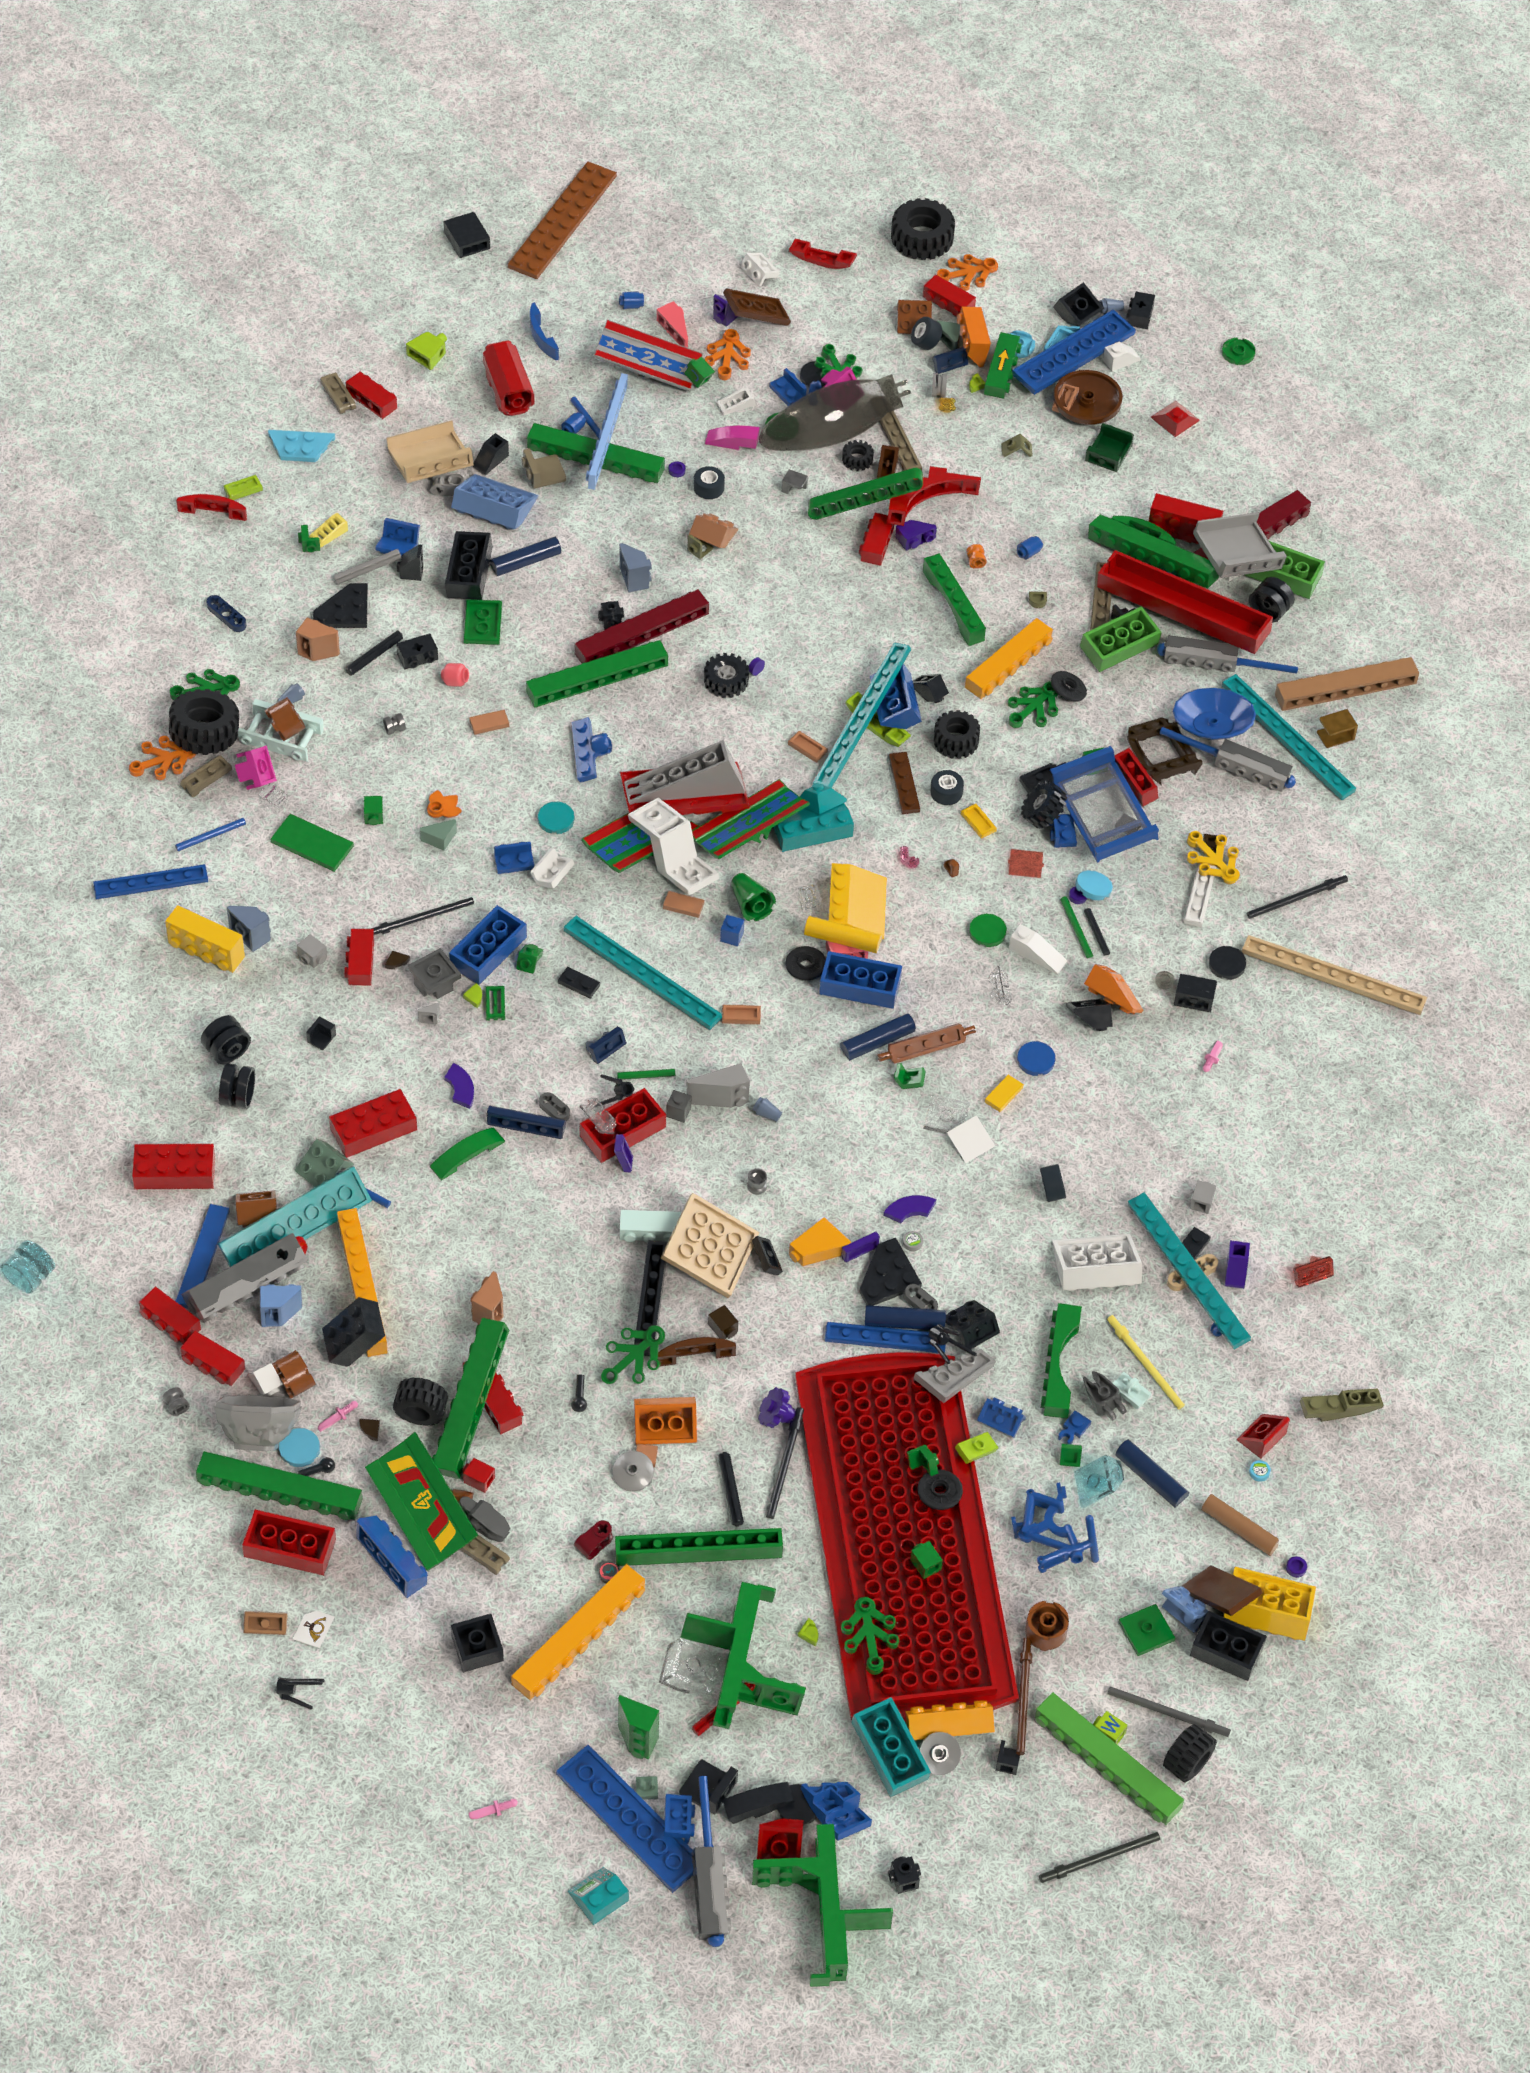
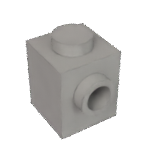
M311 934L297 944L298 956L304 964H309L315 968L318 964H323L327 959V947Z

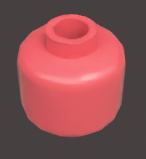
M448 663L441 671V678L447 686L462 687L469 679V670L464 664Z

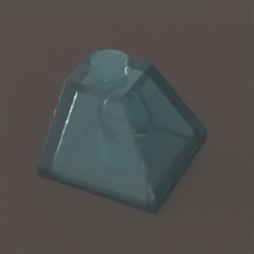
M1104 1455L1074 1471L1081 1508H1086L1114 1493L1124 1481L1121 1461L1108 1455Z

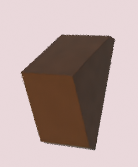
M882 445L877 478L896 473L899 447Z

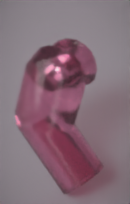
M907 846L900 847L901 863L910 869L917 868L920 863L919 858L915 859V856L910 857Z

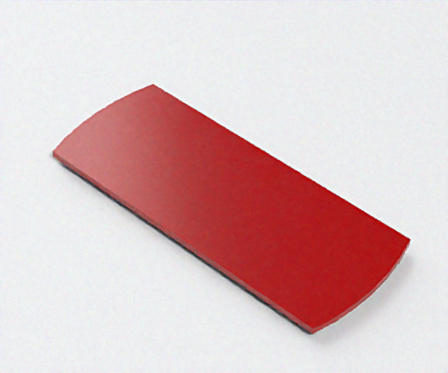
M910 1352L869 1354L839 1359L795 1372L799 1404L804 1409L802 1416L803 1429L851 1720L854 1714L892 1697L905 1723V1711H911L913 1707H923L926 1710L932 1709L933 1705H945L946 1708L953 1707L954 1703H966L967 1706L974 1705L975 1701H987V1704L990 1703L993 1706V1710L1019 1701L975 1461L966 1464L955 1449L958 1443L970 1439L962 1392L959 1391L943 1403L914 1379L917 1372L922 1371L923 1373L928 1371L930 1367L944 1365L946 1361L940 1354ZM946 1355L949 1360L956 1361L955 1356ZM926 1445L938 1457L939 1464L937 1469L949 1471L958 1477L963 1487V1494L960 1501L954 1507L946 1510H935L926 1506L921 1501L917 1490L918 1483L923 1475L928 1472L923 1466L915 1469L909 1467L908 1451ZM937 1486L934 1489L939 1494L946 1491L943 1486ZM930 1541L943 1560L942 1569L923 1579L910 1560L911 1550L917 1544H924ZM862 1597L872 1599L876 1610L885 1616L891 1615L896 1619L895 1627L892 1630H887L881 1622L871 1617L874 1625L889 1635L895 1634L899 1637L898 1647L891 1649L887 1647L885 1642L875 1636L878 1656L884 1662L882 1672L876 1675L869 1673L866 1669L869 1658L866 1636L857 1646L855 1653L849 1654L844 1649L845 1642L848 1639H852L864 1625L863 1618H861L854 1626L852 1634L846 1635L841 1631L842 1622L852 1617L856 1612L854 1609L855 1602ZM862 1605L863 1608L869 1607L868 1605ZM886 1621L889 1625L893 1624L892 1621ZM849 1625L844 1626L845 1629H851ZM894 1639L889 1640L890 1643H896ZM852 1644L847 1645L848 1648H854V1647H855V1646L852 1645ZM877 1661L871 1662L873 1665L879 1664Z

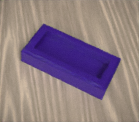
M623 1134L616 1135L614 1152L623 1171L630 1173L633 1165V1154Z
M875 1231L842 1247L841 1257L844 1262L847 1263L876 1249L880 1240L879 1234Z

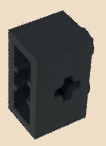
M1136 291L1134 298L1131 297L1129 303L1131 310L1128 309L1126 319L1129 320L1131 326L1148 330L1154 307V294Z
M430 633L396 643L397 655L404 670L438 660V648Z

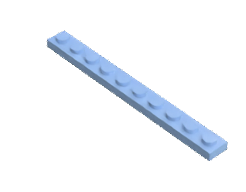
M621 373L620 379L616 380L612 399L609 402V409L606 411L602 430L599 433V440L596 442V450L593 451L589 471L587 470L586 473L588 489L595 490L627 390L628 374Z

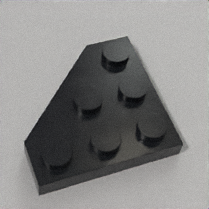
M368 583L348 584L313 611V620L333 628H367Z
M896 1237L877 1245L859 1290L866 1305L874 1306L900 1296L910 1284L922 1287V1282Z

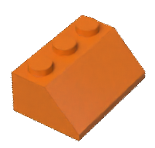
M962 307L960 314L957 315V323L960 324L963 347L966 348L967 355L980 368L984 367L991 342L982 307Z
M695 1397L634 1399L636 1445L697 1443Z

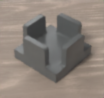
M441 948L408 965V969L414 977V985L424 997L435 992V997L439 999L452 992L453 983L461 979V973Z

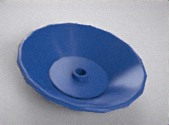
M1201 688L1185 693L1175 702L1172 711L1176 723L1185 731L1209 740L1228 739L1243 734L1253 726L1256 718L1253 705L1244 696L1231 690L1220 688Z

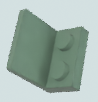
M316 1138L296 1167L295 1172L317 1187L336 1176L342 1168L348 1169L354 1163L326 1141Z

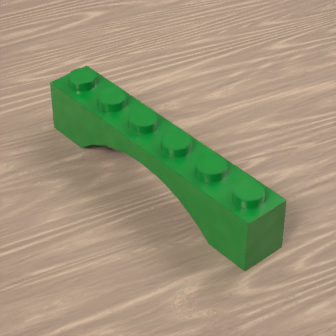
M938 553L924 558L923 573L929 583L936 587L948 602L958 624L959 631L967 645L971 646L984 642L986 627L941 554Z
M1058 1303L1057 1311L1053 1310L1051 1322H1055V1328L1051 1327L1049 1339H1053V1344L1048 1345L1047 1356H1050L1051 1359L1050 1362L1046 1361L1045 1373L1049 1375L1048 1379L1044 1378L1043 1391H1046V1396H1042L1040 1408H1044L1043 1416L1068 1419L1071 1391L1061 1374L1059 1365L1060 1355L1071 1338L1078 1334L1082 1306Z

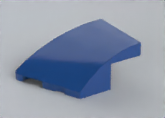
M848 1782L822 1783L821 1786L808 1787L807 1783L801 1785L804 1797L822 1824H834L835 1839L837 1841L871 1827L872 1819L859 1808L861 1794Z

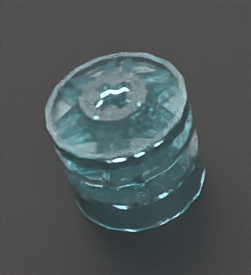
M24 1240L14 1251L15 1255H10L0 1267L2 1273L11 1284L27 1294H32L42 1283L41 1279H46L49 1273L55 1269V1263L41 1246L30 1240Z

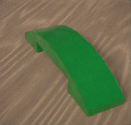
M1118 515L1111 518L1176 546V541L1169 533L1151 522L1131 516Z
M495 1128L479 1131L445 1151L430 1165V1168L442 1181L457 1172V1167L487 1149L490 1152L505 1143V1140Z

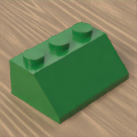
M619 1695L618 1728L628 1751L638 1759L646 1758L649 1760L659 1739V1710Z

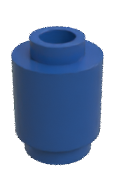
M639 291L622 292V295L619 296V305L623 306V309H638L644 306V295L639 293Z
M580 412L573 413L561 424V428L563 431L577 434L585 426L586 418Z
M1031 536L1017 545L1018 556L1027 560L1039 553L1043 548L1041 539L1037 536Z

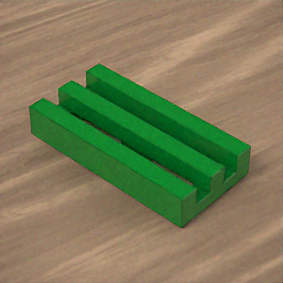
M485 986L486 1021H490V1019L505 1020V986ZM489 991H493V1014H490ZM497 991H501V1013L497 1011Z

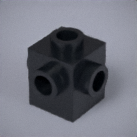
M618 601L601 603L598 618L599 621H602L604 630L622 623L624 609L619 606Z
M901 1856L892 1861L888 1876L891 1884H895L897 1893L901 1894L919 1889L921 1871L919 1864L914 1863L913 1857L906 1858Z

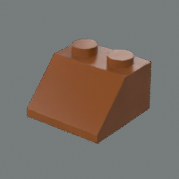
M275 1190L236 1194L238 1225H242L244 1228L277 1210Z

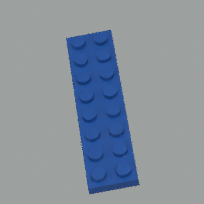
M1113 309L1013 369V376L1035 395L1060 380L1063 376L1103 354L1105 347L1117 342H1123L1135 335L1136 329Z
M589 1744L556 1770V1775L672 1893L693 1876L691 1854L693 1850L682 1838L664 1837V1820Z

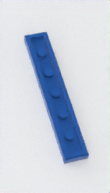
M203 864L93 881L96 899L206 883L208 882L206 865Z
M214 1204L209 1206L176 1298V1302L184 1308L189 1309L181 1294L204 1282L207 1278L230 1213V1208Z
M827 1322L825 1342L938 1353L929 1344V1332ZM939 1345L945 1353L946 1345Z

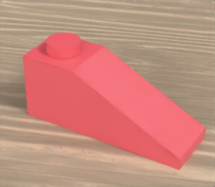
M674 301L658 308L657 321L679 345L688 348V336L683 309Z

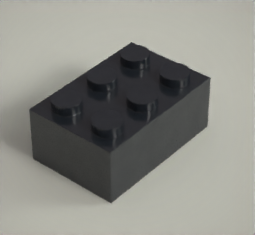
M360 1297L322 1328L329 1363L345 1367L353 1364L385 1337L378 1302Z
M1208 1611L1193 1642L1190 1656L1249 1681L1262 1653L1267 1636Z

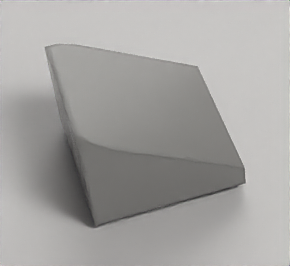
M439 1003L419 1008L418 1022L436 1025L440 1013Z

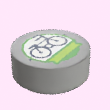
M910 1231L904 1235L903 1245L909 1251H918L923 1245V1237L916 1231Z

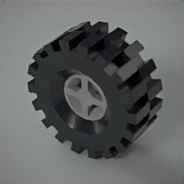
M723 653V656L716 654V658L712 656L710 662H706V666H704V683L706 689L709 688L711 694L715 692L717 697L720 694L722 698H726V695L733 698L734 694L739 696L741 691L744 692L749 682V666L746 665L745 660L741 661V656L738 655L736 658L733 653L730 656L727 653Z
M1045 780L1042 784L1038 783L1036 788L1033 787L1031 789L1032 792L1026 795L1027 799H1024V805L1021 806V810H1023L1021 811L1022 817L1037 829L1046 828L1049 823L1053 824L1054 819L1060 817L1058 816L1059 813L1064 811L1062 808L1067 804L1065 802L1067 800L1066 792L1050 780Z

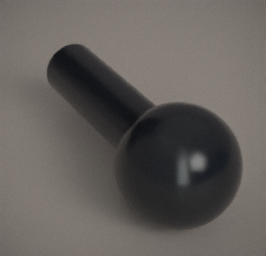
M582 1374L577 1375L576 1397L571 1402V1407L576 1412H583L587 1408V1401L584 1399L585 1375Z
M325 1457L319 1464L299 1470L298 1474L310 1476L319 1472L330 1473L335 1469V1462L332 1458Z

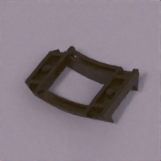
M1163 717L1129 727L1127 736L1134 755L1151 778L1161 786V779H1168L1171 776L1184 774L1188 771L1196 775L1203 764L1201 759H1197L1196 753L1189 745L1172 738L1169 739L1180 757L1154 765L1150 762L1138 741L1161 736L1160 731L1162 727L1182 735L1178 723H1169L1168 719Z

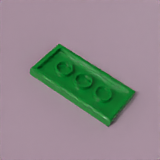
M291 813L270 839L272 844L333 872L336 871L354 847V842Z

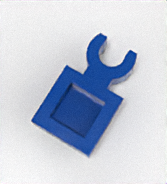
M1074 1411L1063 1424V1428L1066 1430H1062L1059 1433L1058 1440L1066 1436L1069 1438L1067 1444H1072L1074 1435L1080 1438L1092 1421L1079 1412Z

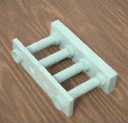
M255 699L252 704L255 717L248 730L238 729L239 741L245 745L256 747L267 745L269 751L292 757L298 761L303 760L307 762L308 753L305 747L312 734H322L324 730L323 719L296 711L305 725L304 730L306 732L299 745L288 743L291 738L285 741L271 738L275 732L272 724L268 727L265 735L255 733L263 718L269 719L265 710L274 705Z

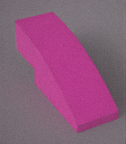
M736 425L711 429L708 431L705 444L739 450L740 446L756 449L760 427Z

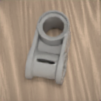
M444 473L433 476V485L430 491L433 495L453 496L455 488L464 482V477L457 473Z

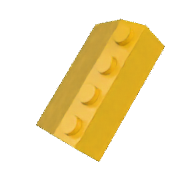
M832 863L829 921L882 934V939H884L887 878L851 864Z
M1234 1567V1576L1260 1587L1263 1594L1234 1615L1230 1616L1224 1613L1223 1617L1254 1630L1259 1629L1274 1635L1279 1634L1294 1640L1305 1641L1311 1619L1316 1586Z

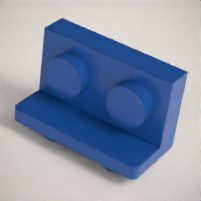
M787 368L783 370L782 377L769 383V387L789 408L806 399L807 388L805 384L801 383L796 378V375Z
M1059 814L1058 816L1060 817L1058 819L1055 818L1053 824H1048V827H1052V830H1050V841H1054V848L1076 847L1077 840L1074 820L1070 814Z
M530 841L494 846V858L498 874L527 871L535 867Z
M995 1397L993 1400L987 1398L977 1421L1015 1438L1022 1421L1026 1418L1022 1414L1023 1410L1012 1406L1011 1409L1003 1406L1005 1402Z
M666 1794L664 1837L684 1838V1841L688 1844L690 1837H694L695 1824H691V1818L695 1817V1805H692V1796Z

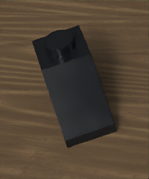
M419 544L402 554L401 562L397 563V572H400V579L422 580L424 569L423 545Z
M941 674L921 675L913 680L915 691L927 702H941L944 700V696L949 694Z

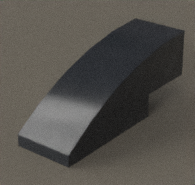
M788 1781L747 1790L722 1800L727 1817L733 1824L752 1816L755 1818L761 1817L795 1802Z

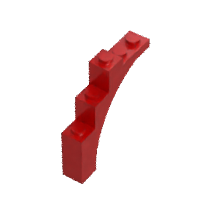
M930 466L928 478L923 477L921 489L890 498L887 524L904 526L907 515L916 505L935 496L952 493L979 495L981 477L948 473L947 468Z

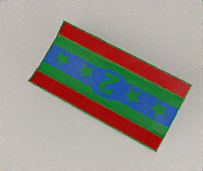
M778 779L748 797L751 808L721 813L692 831L693 839L714 858L721 859L751 840L761 843L759 839L761 834L767 840L772 827L806 808L810 803L799 797Z
M629 813L581 839L583 844L593 854L618 873L625 871L644 859L648 860L650 856H654L650 836L629 820ZM690 821L692 831L699 827V825Z

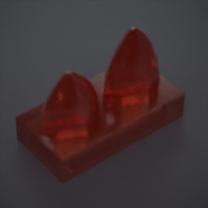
M1311 1256L1310 1263L1304 1265L1295 1264L1293 1273L1296 1286L1300 1288L1334 1276L1333 1259L1330 1256L1324 1258Z

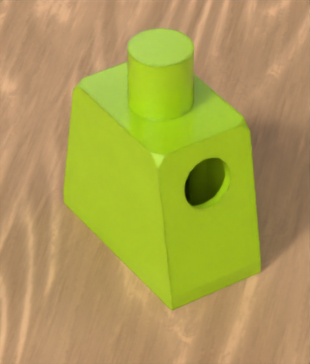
M425 332L406 343V355L432 370L446 354L445 342L447 337L444 333H439L435 336L430 332Z

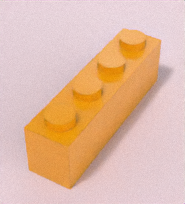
M975 1701L974 1705L967 1706L966 1703H954L953 1707L946 1708L945 1705H933L932 1709L926 1710L923 1707H913L911 1711H905L906 1724L914 1740L925 1739L935 1732H945L952 1736L995 1732L993 1706L990 1703L987 1704V1701Z

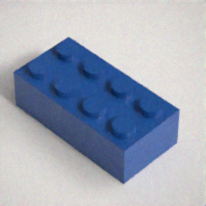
M497 905L449 952V959L462 975L480 985L527 938V924Z
M828 951L820 980L819 994L894 1009L901 982L902 965Z

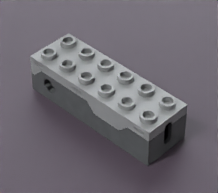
M291 1233L181 1295L190 1312L205 1323L218 1316L217 1311L223 1313L236 1306L235 1301L239 1304L252 1297L251 1292L259 1293L260 1286L269 1285V1282L275 1284L288 1277L286 1275L287 1272L292 1275L305 1267L303 1263L308 1261L305 1255L308 1246L302 1236L295 1237Z

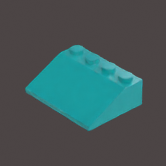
M843 803L822 814L802 809L773 828L781 850L785 852L853 837L854 822L849 809Z

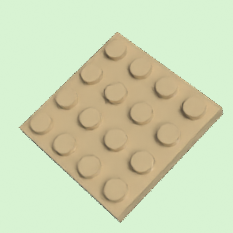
M692 1193L683 1208L661 1259L729 1298L754 1246L752 1239L758 1236L760 1232Z

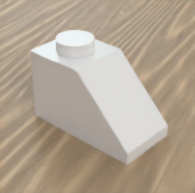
M1121 342L1105 347L1103 362L1112 372L1141 361V358L1131 347Z
M272 1363L248 1374V1377L261 1395L267 1393L268 1396H271L280 1391L278 1387L283 1385Z

